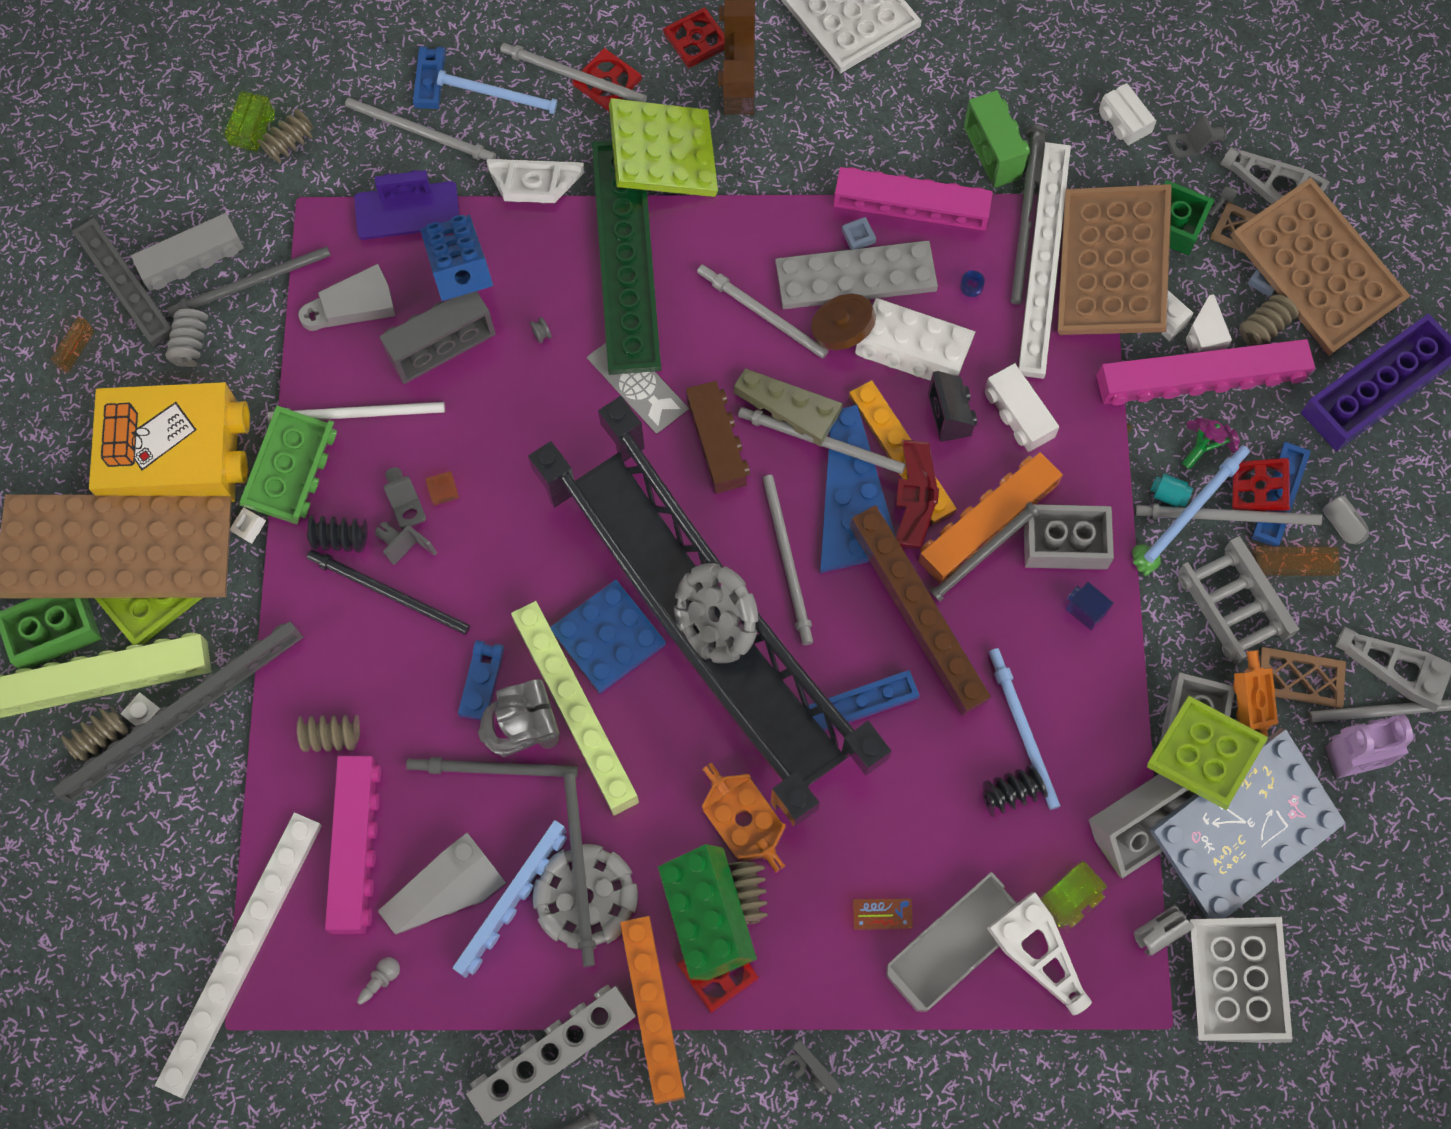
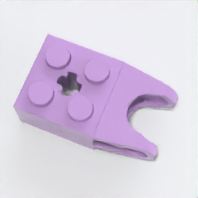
M1400 714L1386 720H1374L1367 725L1363 723L1346 727L1340 730L1341 734L1332 737L1333 741L1326 745L1325 749L1336 779L1392 765L1408 754L1407 746L1413 741V732L1406 715Z

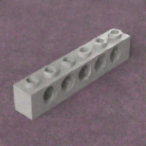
M606 985L594 994L597 1000L586 1006L583 1002L571 1010L569 1014L572 1018L562 1024L558 1020L546 1028L544 1031L547 1036L539 1042L533 1038L521 1046L522 1054L514 1060L509 1055L496 1064V1073L489 1078L484 1073L470 1083L473 1089L466 1093L486 1125L637 1016V1013L618 985L612 989L609 985ZM602 1007L608 1012V1020L605 1024H597L593 1020L592 1014L595 1008ZM572 1025L580 1026L584 1032L583 1039L580 1042H573L568 1037V1030ZM547 1043H553L558 1047L559 1055L555 1060L547 1059L543 1053L544 1046ZM522 1061H528L534 1067V1073L530 1078H525L519 1073V1065ZM497 1079H503L508 1083L509 1091L507 1095L501 1096L495 1092L494 1083Z

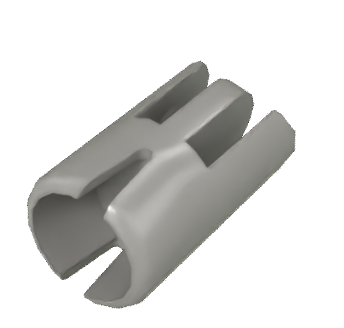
M1341 495L1324 506L1322 509L1323 513L1345 542L1360 544L1368 539L1369 530L1366 522L1346 496Z
M1173 905L1134 931V937L1140 948L1147 946L1148 949L1144 952L1152 956L1191 931L1194 926L1189 920H1186V916L1179 911L1178 907Z

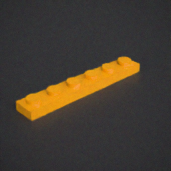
M871 380L849 392V398L854 406H858L860 415L888 458L905 463L901 441L902 439L911 440V438L874 382ZM906 467L903 474L899 473L904 480H908ZM937 478L939 498L930 520L932 525L953 515L957 510Z

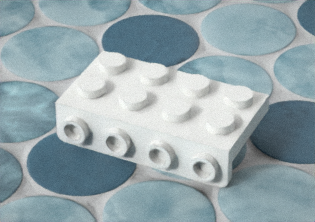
M876 298L873 304L876 313L875 326L870 334L857 344L855 353L858 356L930 381L934 371L959 376L975 331Z

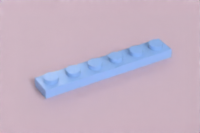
M554 820L455 963L453 969L460 975L467 978L469 973L473 975L479 969L483 961L480 957L487 948L489 950L493 948L500 937L498 931L504 923L508 925L517 912L514 909L520 899L525 900L534 887L531 883L537 874L542 875L550 862L548 860L554 850L558 852L567 839L565 836L567 831L563 825Z

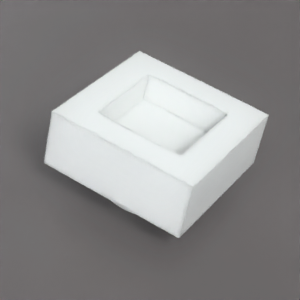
M243 507L231 526L230 531L252 544L266 520Z
M139 692L122 711L121 715L137 726L155 717V713L160 708Z

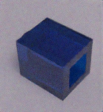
M1087 582L1082 588L1076 586L1069 594L1067 599L1070 602L1066 610L1092 631L1109 612L1114 602L1091 583Z

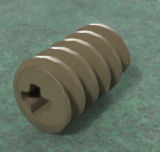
M299 109L294 110V116H286L287 123L280 121L278 123L279 129L272 127L270 129L271 135L264 133L262 135L263 141L257 139L266 154L279 164L281 163L280 154L287 158L289 157L287 148H291L295 152L297 151L296 141L301 145H305L304 135L309 139H313L311 130H314L309 119Z
M1277 294L1272 295L1268 301L1255 310L1254 314L1241 323L1239 326L1240 335L1249 346L1269 344L1271 339L1278 335V332H1282L1285 326L1291 324L1292 319L1298 317L1299 311L1296 305L1287 297Z
M110 706L112 711L110 713L104 709L100 710L102 717L100 720L93 715L90 716L91 726L84 722L80 723L81 733L71 729L73 737L71 740L64 735L61 736L63 744L77 762H79V759L84 762L89 760L88 752L95 756L100 753L98 745L104 749L108 748V738L113 742L119 740L117 731L122 735L129 733L127 726L112 706Z
M324 715L320 716L318 724L315 723L313 716H309L307 724H304L302 716L298 719L297 738L303 752L309 751L311 747L315 752L320 751L322 747L326 751H331L334 746L337 751H342L345 745L349 751H353L359 741L360 721L358 715L354 716L353 723L349 722L347 715H343L341 723H338L336 715H332L330 723L326 722Z
M755 862L728 864L730 868L736 869L731 874L733 880L736 881L734 884L746 924L759 923L760 919L768 916V913L759 911L760 907L767 905V901L758 898V896L766 893V889L758 887V884L766 881V878L757 876V872L764 870L765 866Z

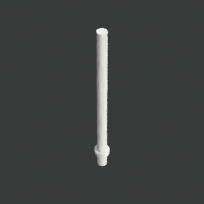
M444 402L296 410L294 412L317 420L444 413L445 404ZM268 412L269 423L271 422L274 412Z

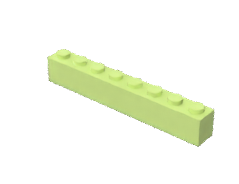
M537 601L512 612L511 615L613 816L638 804V796Z
M186 633L179 639H158L151 645H130L123 651H102L95 657L80 656L72 658L71 662L62 664L51 662L44 664L43 668L34 670L23 668L16 670L15 674L6 676L0 674V718L211 673L208 642L201 634Z

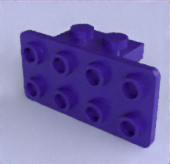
M412 170L408 173H387L383 176H376L375 186L377 191L357 193L354 197L357 234L361 240L421 233L420 229L425 228L430 223H443L450 221L454 216L460 215L456 183L448 181L430 184L426 170Z

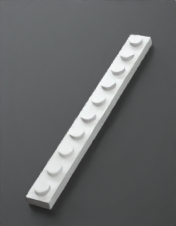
M1045 142L1018 366L1022 374L1027 377L1044 379L1046 374L1071 145Z
M294 812L155 1084L156 1087L184 1099L322 827L320 823Z

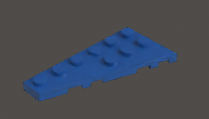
M858 406L842 408L841 413L830 430V438L871 452ZM829 449L820 573L870 562L849 526L854 516L875 505L896 537L875 464Z

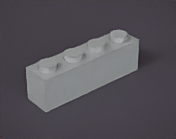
M224 213L131 255L143 282L148 290L151 291L162 289L167 283L178 278H186L191 272L200 268L211 267L216 261L224 257H233L244 247L227 213Z

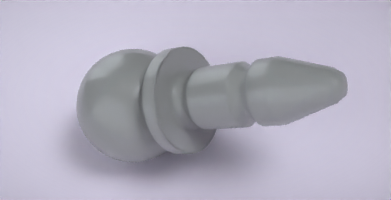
M386 957L379 961L376 971L371 973V981L359 995L358 1004H363L371 999L381 986L387 987L389 981L394 980L399 975L400 965L397 960Z

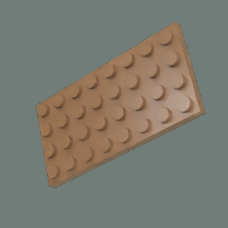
M5 495L0 534V598L226 597L232 507L231 496Z

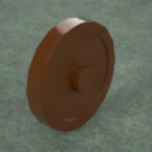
M853 293L839 295L828 300L817 310L812 318L811 330L817 343L823 348L835 351L848 349L859 344L870 334L875 326L876 313L870 300L863 295Z

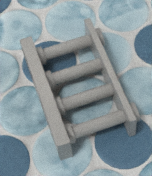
M1240 536L1230 540L1224 549V556L1194 571L1187 562L1178 571L1180 585L1183 589L1189 590L1221 641L1225 657L1230 661L1232 660L1236 666L1241 664L1247 657L1244 650L1273 635L1280 636L1281 640L1285 641L1293 637L1299 630ZM1229 565L1235 566L1240 574L1239 579L1208 594L1200 580ZM1244 588L1250 589L1255 597L1254 602L1222 617L1214 603ZM1259 611L1261 613L1264 612L1270 621L1269 625L1237 641L1229 627Z

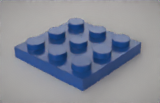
M617 580L610 583L550 627L555 638L599 694L666 646V641Z

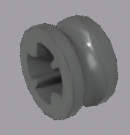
M542 317L538 318L536 323L530 322V327L539 343H543L544 338H552L550 330Z

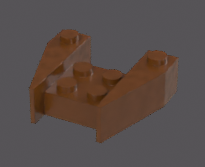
M724 0V5H719V21H724L725 60H723V71H718V87H723L724 115H754L755 0Z

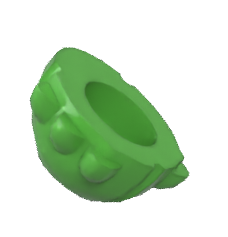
M1139 544L1132 550L1133 564L1136 565L1139 572H1142L1144 576H1148L1159 567L1161 557L1159 555L1154 562H1148L1144 555L1152 546Z

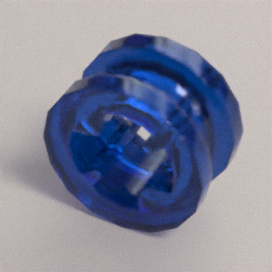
M974 270L964 273L960 284L962 293L968 297L980 295L985 284L984 276ZM973 280V283L976 281L977 287L972 288V285L969 287L968 281Z

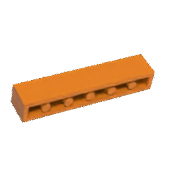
M1041 452L1034 458L1028 456L1019 465L1020 469L1015 474L1008 473L1000 481V486L995 491L992 489L988 490L980 498L981 502L976 507L969 506L960 515L961 519L956 524L949 523L940 532L941 536L937 540L933 541L931 539L921 547L918 562L939 584L1027 508L1025 505L1029 501L1036 505L1059 485L1063 474Z
M646 916L620 922L654 1103L659 1105L686 1099L650 917Z

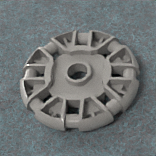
M715 563L698 565L692 568L691 573H686L683 576L675 594V598L678 601L677 605L674 606V614L677 627L684 633L700 657L705 660L711 658L714 663H730L738 660L740 654H746L753 645L757 635L755 624L758 621V610L753 594H749L745 587V581L728 567L720 568ZM715 606L720 610V619L715 615ZM740 617H741V620L744 621V625H743V624H740V625H739V623H740ZM694 625H696L698 630L700 631L698 634L693 628Z
M582 844L587 889L591 890L594 894L592 902L589 903L590 923L595 925L600 922L603 930L592 934V940H595L596 945L604 942L609 944L622 934L620 922L628 921L631 914H635L638 902L637 884H633L631 878L633 872L615 852L611 854L603 850L602 846ZM561 850L549 859L550 862L544 869L540 879L535 881L533 907L538 911L540 918L537 920L540 926L550 938L556 942L560 940L566 943L569 948L578 949L580 932L573 869L570 870L568 864L572 862L571 850L566 852ZM597 861L606 864L603 872L595 869ZM554 876L561 879L557 889L550 886ZM620 880L622 888L614 892L611 882ZM556 903L559 912L551 914L548 905ZM614 905L621 908L617 917L610 915ZM568 922L577 926L573 933L565 930Z

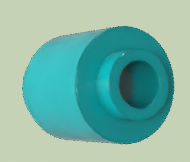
M1163 473L1162 477L1156 476L1150 491L1154 492L1153 498L1174 507H1186L1193 487L1188 486V482Z

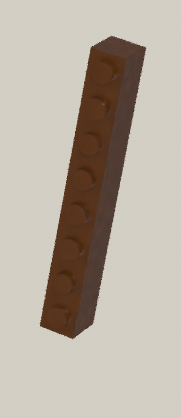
M875 505L854 516L851 519L850 529L961 715L964 716L987 703L991 695L878 507Z

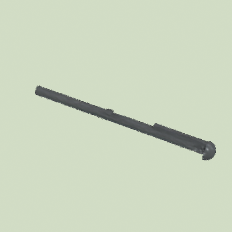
M1032 124L1026 130V135L1030 138V153L1027 160L1011 303L1015 305L1021 304L1029 231L1032 227V222H1028L1033 205L1035 184L1039 185L1046 135L1044 127L1040 124Z

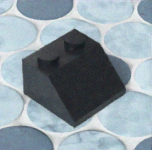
M934 371L931 377L928 398L940 442L972 436L974 426L977 425V417L975 411L970 410L968 402H970L971 397L968 386L963 385L962 378L959 376Z

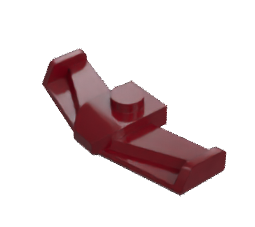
M902 439L901 444L908 480L898 479L895 508L906 510L896 539L902 549L914 550L922 546L934 508L938 504L939 488L936 483L929 442Z

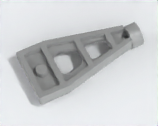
M1230 147L1220 164L1237 174L1271 205L1283 197L1273 187L1272 183L1276 177L1282 176L1292 179L1296 182L1297 186L1311 177L1323 192L1329 184V181L1307 169L1242 150L1238 151ZM1257 165L1270 170L1271 175L1268 180L1262 182L1250 173L1252 166Z
M1347 627L1343 628L1335 647L1345 651V654L1406 698L1433 711L1437 710L1451 676L1450 662L1425 651L1360 635ZM1369 649L1387 653L1389 655L1387 665L1382 666L1368 656ZM1404 660L1414 663L1419 667L1414 682L1407 681L1395 671L1396 661Z

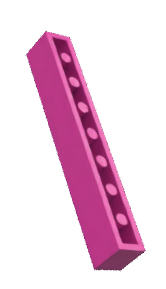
M1305 339L1102 364L1096 377L1103 404L1122 405L1133 400L1147 402L1158 397L1172 399L1182 394L1197 396L1206 391L1214 390L1216 393L1226 392L1231 388L1239 387L1242 390H1246L1263 384L1270 387L1286 381L1300 383L1308 378L1315 369L1308 340Z

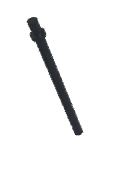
M311 549L307 555V559L320 565V569L325 571L329 569L464 635L470 629L469 624L337 562L329 554L323 555Z

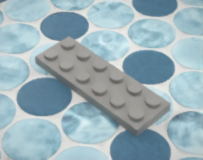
M929 241L776 259L782 309L824 305L828 300L839 295L851 293L863 295L867 299L935 292L938 288Z

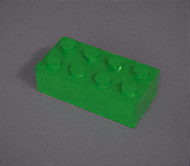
M705 844L658 866L690 979L709 981L757 960L724 848Z

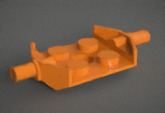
M713 763L708 764V767L705 766L702 770L712 782V788L702 805V810L738 861H750L763 858L769 862L775 873L783 869L786 865L776 854L775 848L786 825L780 821L751 780V776L744 774L723 777ZM741 812L751 815L752 822L745 827L739 826L735 821L737 814Z

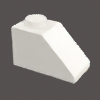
M1214 294L1209 295L1186 337L1187 346L1194 353L1227 349L1232 341Z

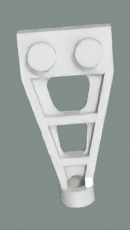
M1035 892L1027 895L987 927L1003 952L1065 1004L1072 1015L1081 1013L1091 1005L1092 1001L1079 982L1053 916ZM1037 929L1043 932L1048 943V952L1040 959L1032 958L1021 946L1022 941ZM1053 958L1058 959L1065 972V977L1058 983L1052 982L1043 972V966ZM1075 992L1076 994L1069 999V995Z

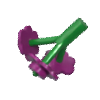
M1196 418L1194 421H1188L1187 429L1194 430L1198 434L1196 446L1181 464L1190 470L1204 452L1224 444L1230 448L1232 453H1235L1239 450L1238 444H1240L1238 433L1234 429L1231 430L1228 424L1223 426L1215 420ZM1210 440L1216 441L1214 443L1208 444Z

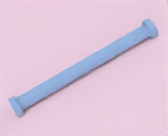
M440 70L438 74L437 85L443 86V84L549 110L550 114H555L557 99L547 100L446 74L444 70Z

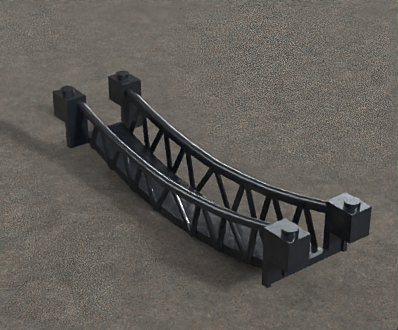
M619 396L598 410L600 424L616 444L617 454L577 480H574L572 468L553 442L550 441L528 455L531 469L547 489L549 500L554 508L573 497L670 637L734 721L781 778L782 782L772 788L771 804L775 810L781 808L795 827L819 808L820 802L808 786L850 756L866 776L889 760L892 751L869 720L855 730L759 613L758 621L755 624V629H757L759 634L756 635L749 651L744 655L740 654L738 660L730 663H714L711 658L705 660L698 655L684 633L677 627L674 614V606L677 605L678 601L675 598L677 587L686 573H691L692 568L696 567L686 552H698L701 564L715 563L720 568L724 566L689 520L642 452L645 449L642 422L623 397ZM632 457L637 466L627 467L624 462ZM643 473L648 497L632 474ZM652 488L665 506L656 505ZM659 513L672 515L677 539ZM681 529L692 545H684ZM715 606V615L720 619V610ZM694 625L693 628L698 634L700 631L698 630L697 626ZM765 640L772 666L755 646V643ZM775 654L786 667V669L781 672L779 670ZM791 675L793 676L801 702L784 683L783 679ZM804 690L815 702L816 707L809 708ZM821 713L824 714L830 737L813 716ZM834 726L844 737L842 751L838 748L839 744Z

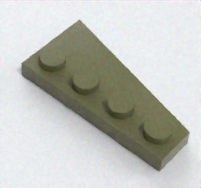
M746 368L734 385V394L760 410L765 408L770 411L773 418L780 422L784 420L794 426V431L801 435L805 433L812 437L813 442L820 447L842 411L843 403Z

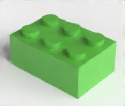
M997 90L970 99L964 129L993 188L1022 179L1030 150L1026 140H1022L1019 134L1016 120L1012 119L1009 114L1006 100L1001 99Z
M32 598L0 611V633L10 663L18 669L34 668L102 639L88 598Z

